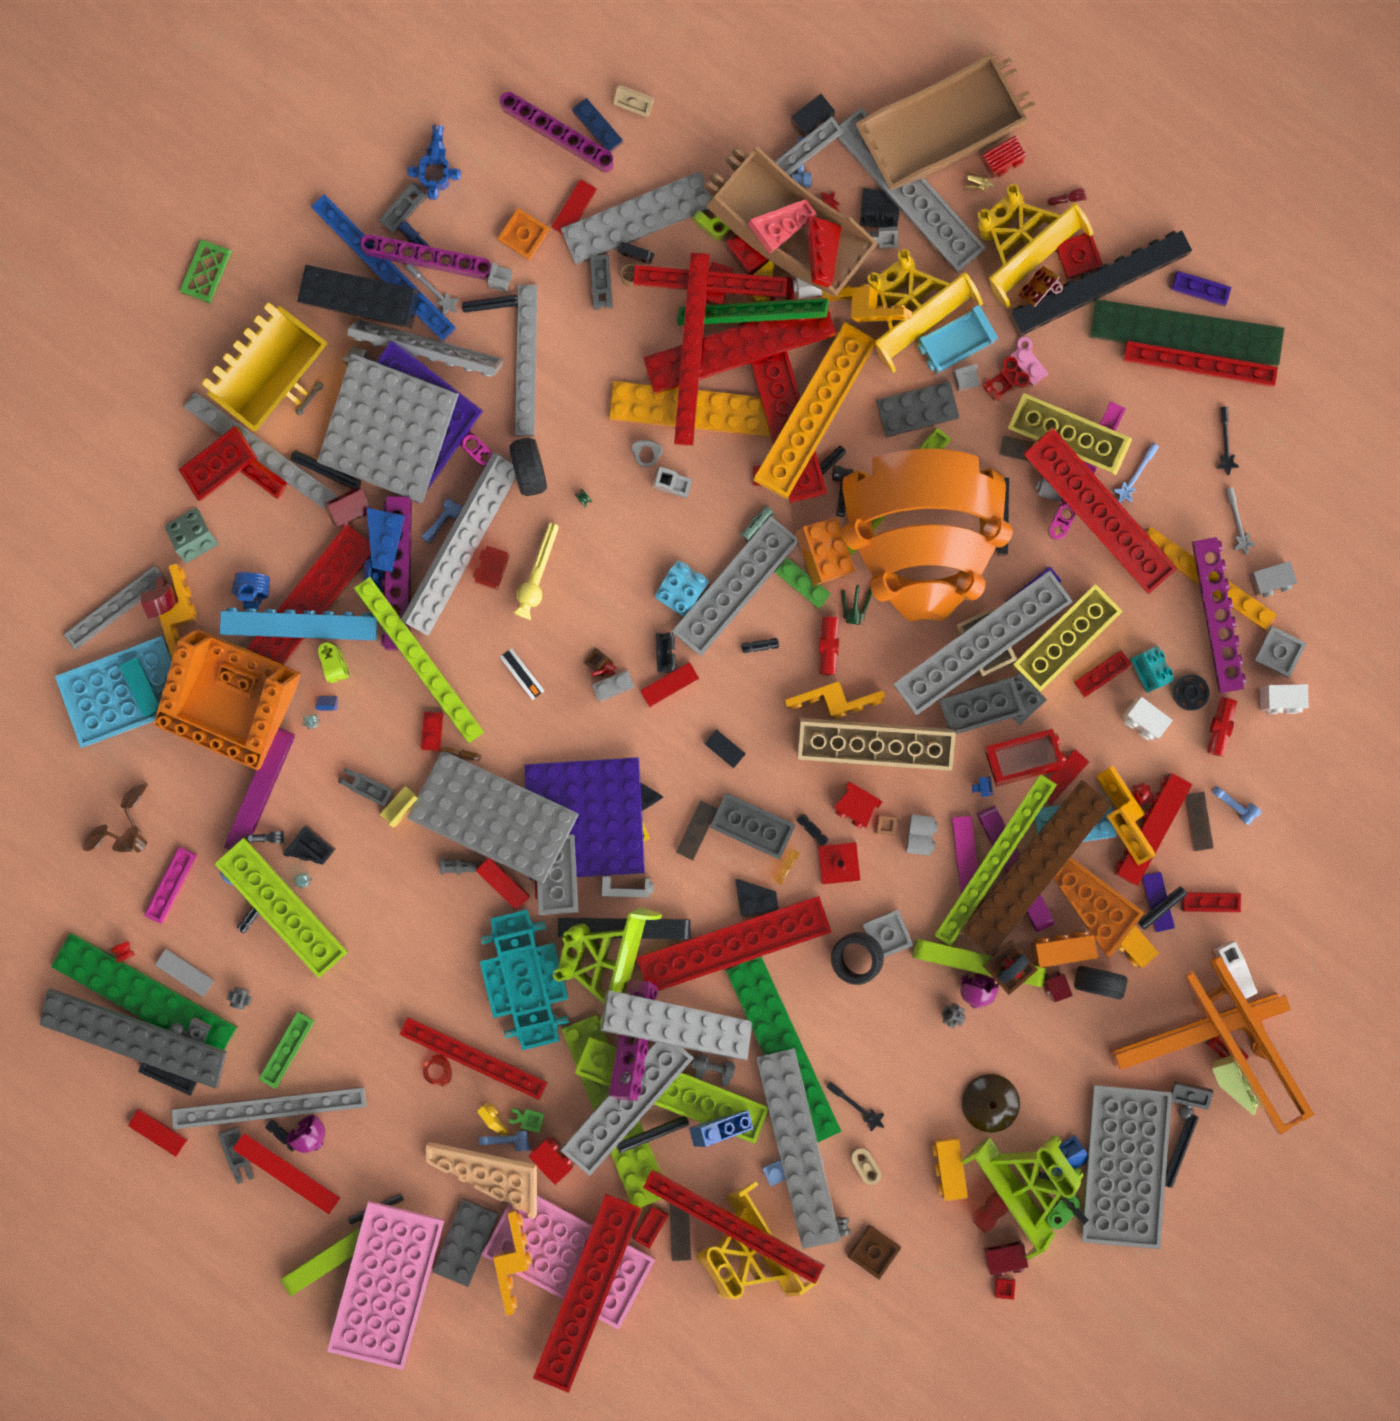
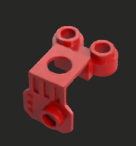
M1009 356L1003 361V370L990 381L986 377L982 379V386L993 401H999L1001 396L1015 385L1018 388H1024L1029 384L1030 377L1026 372L1017 373L1018 360L1015 357ZM1012 363L1013 368H1007L1006 364ZM1018 378H1023L1025 382L1020 384ZM994 382L1002 383L1003 389L1001 392H997L992 385Z

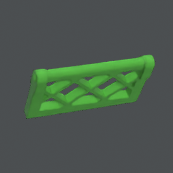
M201 239L180 292L211 304L232 251ZM205 247L210 249L211 254L201 257ZM219 253L224 254L220 264H218L215 256ZM213 256L216 266L206 269L203 260ZM201 262L204 271L194 275L198 263ZM218 268L214 281H211L208 272ZM206 274L209 283L199 287L196 278ZM192 279H194L197 286L194 290L188 289ZM211 286L208 296L203 295L201 290Z

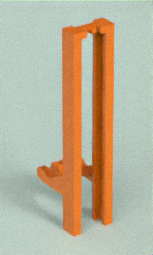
M1216 956L1209 960L1222 983L1221 986L1212 988L1211 992H1205L1193 971L1184 975L1197 997L1192 1001L1199 1011L1202 1010L1210 1019L1276 1132L1282 1135L1292 1129V1126L1298 1125L1299 1122L1305 1121L1315 1114L1220 956ZM1224 994L1230 995L1301 1114L1285 1125L1212 1004Z
M1278 993L1248 1002L1263 1028L1262 1020L1291 1011L1286 995L1279 996ZM1237 1007L1218 1013L1229 1032L1241 1028L1253 1040L1251 1049L1254 1055L1265 1060L1267 1059ZM1205 1017L1111 1050L1109 1053L1114 1066H1119V1069L1123 1070L1217 1037L1219 1034L1210 1019Z

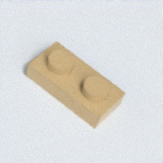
M619 84L613 104L649 117L654 97Z

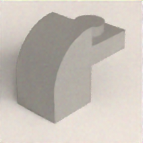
M658 467L652 488L664 493L687 498L692 479L677 475L678 472Z

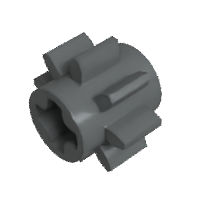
M235 987L234 991H229L226 1000L231 1001V1007L244 1010L245 1006H250L252 996L248 995L249 990Z
M952 1003L951 1007L946 1005L941 1013L944 1019L942 1022L953 1029L956 1025L962 1026L966 1019L965 1009L955 1003Z

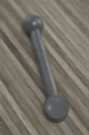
M321 382L315 384V389L301 407L296 409L297 415L303 413V409L318 390L323 388Z

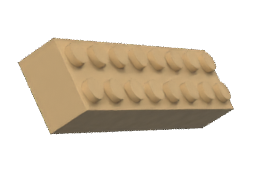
M800 718L797 757L798 760L952 771L956 732L954 729Z

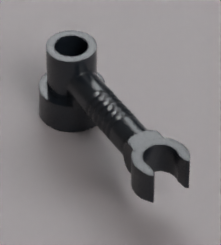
M834 465L832 480L840 481L836 516L844 517L846 506L843 495V478L853 473V469Z

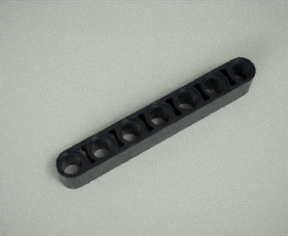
M558 918L557 937H565L563 936L565 932H568L571 927L580 923L586 924L590 929V933L625 929L627 918ZM646 920L641 939H690L691 920ZM614 936L613 938H622L623 936Z

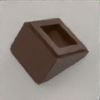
M595 648L584 663L592 670L598 671L603 669L606 663L613 664V661Z

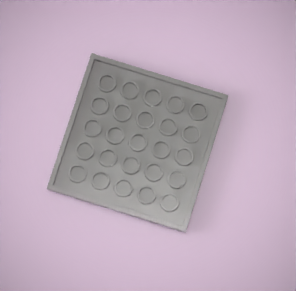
M351 354L317 462L422 503L459 394L359 355Z

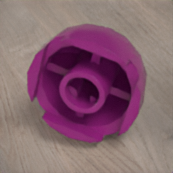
M965 974L961 977L960 994L963 1000L976 1009L993 1003L999 990V984L995 983V979L983 974H975V977H969V974Z
M311 1114L298 1123L300 1127L296 1131L292 1129L287 1136V1143L300 1153L317 1151L324 1144L325 1126L316 1115Z

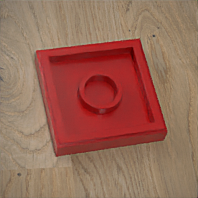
M1084 233L1066 239L1056 249L1067 280L1095 271L1103 265L1093 235L1090 237Z

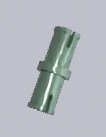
M765 505L756 517L751 518L749 525L740 533L741 536L749 542L774 512Z

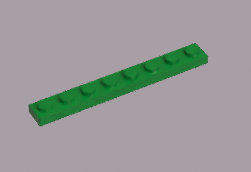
M828 298L706 305L704 324L827 317L829 302ZM686 306L679 308L677 316L678 326L684 325Z

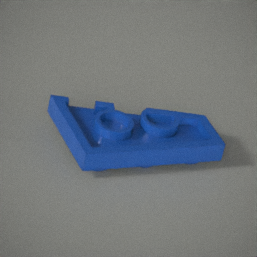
M367 508L372 568L393 572L405 516Z

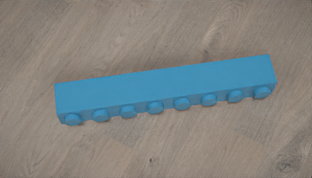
M226 608V611H221L220 634L377 641L378 621L373 617L372 613H362V616H354L353 612H343L342 616L335 615V612L323 611V615H315L316 611H304V614H296V610H284V613H277L275 609H265V613L257 612V609L246 608V612H238V608Z

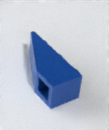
M749 1110L689 1127L694 1147H707L753 1129Z

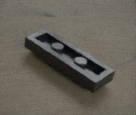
M143 1062L138 1070L139 1073L189 1096L193 1094L198 1083Z

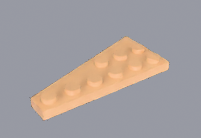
M432 1142L426 1145V1163L445 1173L450 1172L458 1176V1180L462 1182L468 1181L474 1185L475 1189L498 1201H506L517 1211L521 1209L527 1212L528 1216L532 1219L536 1217V1164Z

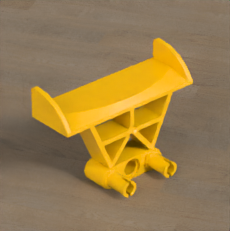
M1010 184V188L1007 186L1006 189L1007 196L991 210L981 209V212H978L980 237L987 241L993 239L1002 263V267L989 277L992 293L1007 309L1011 305L1006 293L1052 254L1063 241L1069 239L1080 228L1090 237L1093 235L1092 227L1077 203H1074L1059 215L1024 204L1023 195L1019 192L1018 185ZM1019 217L1020 229L1006 228ZM1025 217L1031 218L1025 223ZM1042 223L1050 224L1034 239L1030 236ZM998 240L1005 241V242H1003V243L1000 245ZM1023 241L1026 246L1006 262L1005 256Z
M901 249L902 254L900 251L898 252L899 260L880 275L876 272H872L871 276L868 275V285H871L873 289L878 291L877 304L883 303V306L886 307L887 304L904 305L906 309L912 307L915 310L912 312L911 319L902 320L894 327L892 326L893 320L887 321L890 330L875 341L879 359L892 373L896 369L891 358L971 297L977 305L981 306L983 304L977 288L966 272L951 283L945 282L916 270L915 262L910 257L909 250ZM915 282L920 283L921 285L915 289ZM909 283V295L896 293ZM932 290L940 291L922 306L918 302Z
M757 1181L749 1183L726 1196L736 1216L772 1235L747 1194L758 1185ZM723 1234L716 1247L705 1248L696 1255V1260L700 1259L698 1262L705 1266L716 1284V1292L720 1293L718 1296L726 1299L740 1298L744 1293L743 1286L775 1280L778 1281L787 1297L801 1296L816 1285L810 1281L802 1283L796 1273L762 1255L774 1275L765 1278L752 1257L757 1252L751 1248L748 1250L746 1245L726 1234ZM730 1240L734 1244L737 1251L726 1249ZM725 1255L742 1257L737 1275ZM721 1268H723L725 1272L723 1278H721L719 1275V1271ZM748 1270L755 1280L746 1281Z

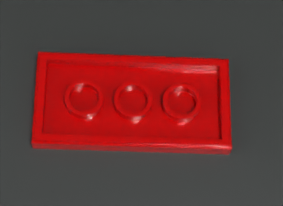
M234 426L178 470L197 500L202 501L256 460L257 456L239 428Z

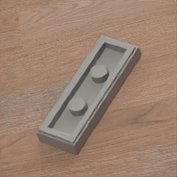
M168 949L164 950L155 966L202 997L206 995L215 981Z

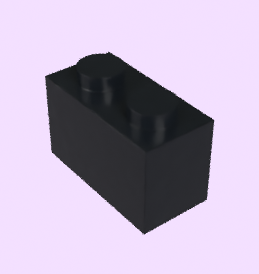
M819 94L791 116V123L802 137H806L831 116L834 118L835 110L825 97Z

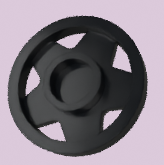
M1197 675L1181 677L1173 688V697L1177 705L1189 711L1202 708L1207 703L1210 695L1207 682ZM1186 678H1193L1191 682L1184 680ZM1201 683L1204 685L1205 690L1200 688ZM1177 687H1179V689H1180V693H1178V694H1177ZM1204 699V701L1198 706V700ZM1181 702H1187L1188 707L1184 706Z

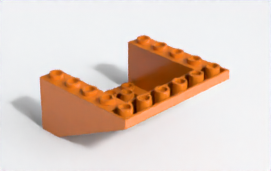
M197 628L177 642L153 726L258 771L264 762L293 698L301 672Z

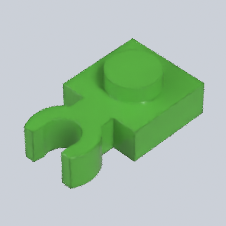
M517 1108L511 1109V1112L516 1113L518 1117L517 1119L509 1118L508 1122L512 1124L521 1122V1129L540 1133L545 1113L526 1108L523 1114Z

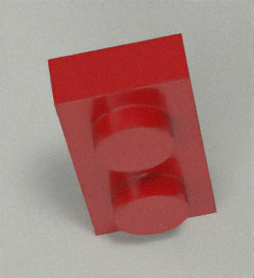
M424 712L421 750L441 752L444 713Z

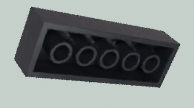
M305 264L297 302L311 307L412 329L420 291L415 288Z

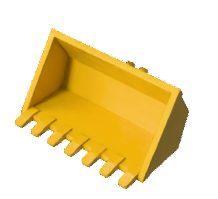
M269 302L264 306V309L271 314L267 321L259 315H256L253 319L261 327L255 334L249 328L243 331V334L250 339L249 343L246 346L238 340L233 343V347L240 352L239 355L234 359L231 355L225 353L222 357L230 365L224 372L217 365L212 369V372L219 377L217 382L213 384L207 378L202 381V385L209 390L207 395L254 433L285 396L297 405L300 404L299 399L293 396L290 391L295 387L302 395L306 396L308 394L306 390L297 384V381L328 344L281 306L275 308Z

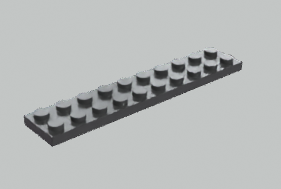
M52 988L46 992L39 1025L216 1089L219 1086L227 1051Z

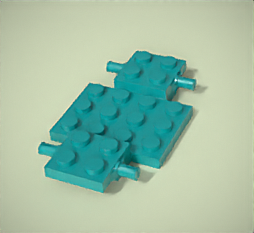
M528 909L491 918L492 933L491 935L481 936V940L489 939L481 942L482 945L494 942L498 957L479 962L493 1018L508 1014L513 1015L514 1029L503 1031L504 1034H508L504 1037L506 1039L517 1036L522 1051L559 1042L558 1025L569 1023L568 1015L556 1018L551 1004L568 1000L569 997L565 980L559 982L553 978L554 971L558 969L560 962L556 943L539 947L536 944L535 931L546 929V925L538 927L544 925L545 921L533 924Z

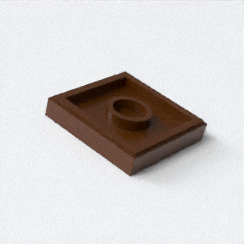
M869 1224L847 1257L880 1280L902 1247Z

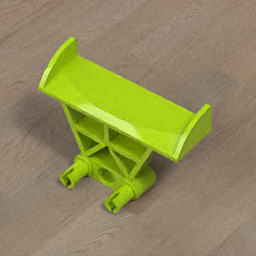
M643 907L638 908L628 914L625 929L590 933L589 927L583 923L571 927L568 932L563 934L565 936L562 937L564 947L558 969L554 971L553 978L560 982L575 977L605 1004L606 991L600 987L606 967L614 970L609 991L626 994L628 980L631 979L645 921L660 919L662 914ZM614 936H623L617 960L607 959L612 938ZM596 938H603L601 948L595 940ZM588 947L597 962L581 969L586 948ZM571 948L576 950V956L572 954ZM595 968L592 979L585 972Z
M1051 1136L1048 1141L1041 1145L1037 1152L1000 1153L989 1137L969 1152L961 1162L964 1165L976 1159L1034 1247L1025 1256L1029 1260L1045 1252L1056 1234L1045 1218L1061 1195L1071 1198L1076 1194L1081 1185L1080 1180L1083 1177V1172L1080 1173V1169H1073L1059 1149L1061 1140L1057 1142L1058 1136ZM1028 1163H1035L1033 1170ZM1008 1164H1015L1025 1179V1183L1021 1184ZM1041 1166L1051 1181L1038 1179ZM1032 1189L1045 1209L1043 1214H1041L1027 1193V1190ZM1049 1193H1051V1194H1056V1195H1055V1197L1052 1199L1051 1196L1049 1195Z

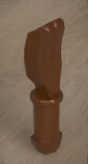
M442 747L440 749L442 752L454 753L460 756L461 759L466 758L477 761L481 759L480 754L465 751L464 749L461 752L449 747Z

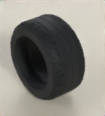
M863 932L847 934L835 944L831 953V964L834 972L841 980L848 984L862 985L868 983L879 974L883 967L884 954L881 945L874 937ZM848 944H861L870 952L872 965L868 972L858 974L846 966L843 952Z
M1079 966L1074 980V987L1076 990L1121 1000L1125 996L1128 979L1125 975Z

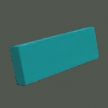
M136 657L119 665L143 717L156 713L160 703L139 658Z

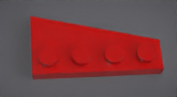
M810 215L806 219L812 283L828 288L833 282L842 226Z

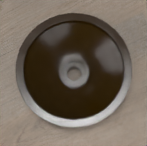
M984 1074L973 1079L965 1088L962 1096V1109L968 1122L976 1129L988 1133L1000 1132L1008 1128L1016 1120L1020 1110V1097L1015 1086L1005 1077L997 1074ZM992 1101L996 1103V1106L994 1108L989 1107V1104Z

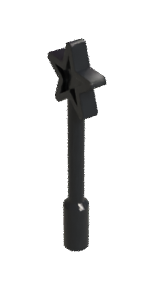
M1220 407L1225 456L1220 455L1222 463L1217 469H1225L1226 475H1230L1231 468H1238L1239 465L1233 462L1235 455L1230 456L1228 407Z
M830 1082L827 1085V1089L836 1096L843 1098L867 1117L863 1120L870 1123V1131H873L876 1126L884 1128L880 1121L884 1117V1113L876 1115L873 1109L869 1113L845 1095L843 1090L834 1083Z
M1039 1171V1179L1051 1181L1046 1172ZM1062 1195L1059 1197L1073 1211V1215L1083 1225L1089 1221L1066 1197Z

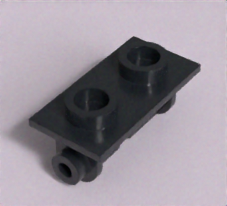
M672 632L665 634L656 633L657 672H673L675 667H677L675 653H672V650H675V636H673Z

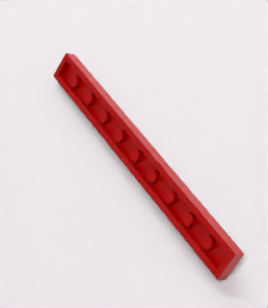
M690 252L674 445L694 446L710 254Z
M654 1169L651 1170L643 1186L644 1189L813 1284L817 1283L825 1267L824 1264Z

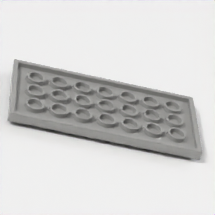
M441 752L407 819L544 884L579 815L448 752Z
M1093 1085L1083 1214L1089 1221L1085 1225L1082 1224V1242L1160 1249L1172 1092Z

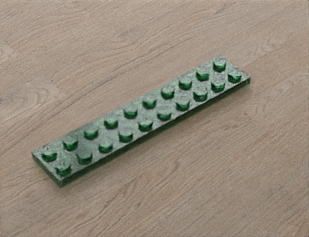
M1096 299L1089 338L1119 343L1130 341L1257 364L1279 366L1284 328Z

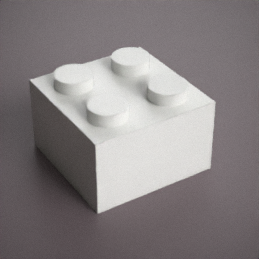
M1308 684L1268 685L1260 688V711H1266V714L1283 713V710H1286V714H1297L1303 712V709L1309 708Z
M1143 697L1134 699L1121 716L1124 720L1123 723L1130 729H1137L1140 732L1139 735L1146 741L1149 739L1151 741L1159 739L1173 721Z

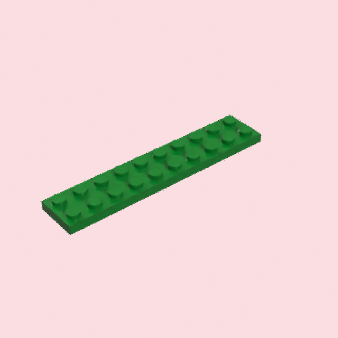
M74 933L69 934L51 965L52 968L150 1024L169 1030L174 1023H181L187 1031L192 1019L195 1017L211 1025L204 1043L222 1050L226 1049L238 1026L125 962L117 963L116 957Z
M762 956L727 969L726 973L748 1021L752 1023V1030L763 1054L766 1055L795 1048L817 1143L842 1132Z

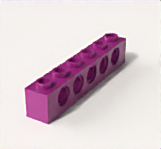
M628 980L626 994L655 1000L658 991L657 986L649 981ZM619 1034L609 1096L617 1100L638 1102L642 1091L641 1080L645 1073L644 1062L648 1054V1040L637 1038V1041L633 1044L635 1037ZM634 1056L633 1061H632L631 1063H629L631 1057Z

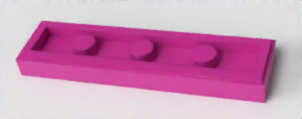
M972 816L952 818L960 894L963 893L978 870Z
M178 847L144 916L163 924L197 857L196 854Z

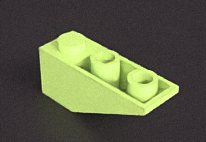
M1232 1056L1213 1061L1212 1069L1219 1086L1252 1115H1255L1256 1107L1259 1106L1257 1098L1251 1094V1088Z

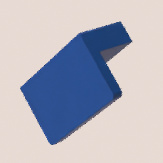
M1075 1135L1061 1143L1059 1149L1073 1169L1087 1163L1088 1155Z

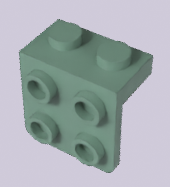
M198 508L190 510L165 526L175 551L186 564L219 545L217 539L207 528Z

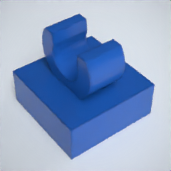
M991 776L979 778L980 784L971 785L972 793L981 792L982 797L994 795Z

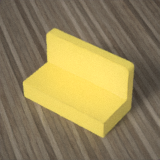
M405 786L380 815L390 823L391 827H396L412 809L418 796Z

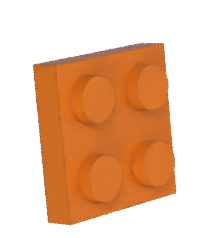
M517 208L497 240L530 261L550 231V228L520 208Z

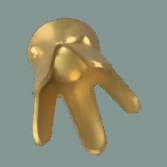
M968 169V171L978 176L967 174L966 178L979 184L965 185L963 188L986 191L988 185L993 186V184L989 183V176H981Z

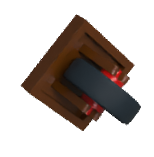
M1013 940L982 965L1008 995L1013 993L1038 971L1036 966Z

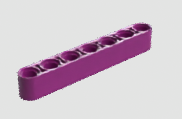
M505 92L501 95L500 104L502 110L509 116L601 172L606 173L613 169V155L605 148L516 94ZM508 100L514 101L511 106L505 105V102ZM523 110L530 111L526 116L521 115ZM543 119L546 121L542 126L536 124L538 120ZM556 129H560L562 131L560 135L552 134L553 131ZM571 139L578 140V143L575 145H570L568 142ZM586 149L594 150L591 155L584 153ZM604 158L610 160L606 165L600 163Z
M370 234L365 235L361 240L363 253L370 257L477 279H487L490 275L491 263L486 258ZM373 242L375 246L372 249H368L365 247V244ZM386 246H392L394 250L390 253H387L384 251V248ZM405 250L413 252L409 257L404 256L402 253ZM423 254H430L431 259L425 261L421 256ZM446 257L450 259V263L442 264L440 260ZM465 261L469 264V266L467 268H461L459 266V263ZM481 265H484L488 268V270L486 272H480L477 268Z
M279 727L261 768L255 772L225 842V849L231 850L246 835L254 834L294 741V733Z
M995 805L977 813L978 819L992 846L1006 827ZM1017 847L1003 866L1006 873L1020 857ZM1040 894L1026 912L1037 933L1055 924Z

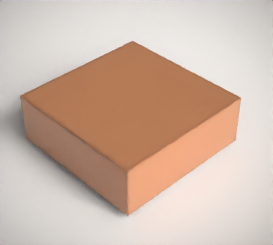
M878 815L876 834L895 836L898 817Z

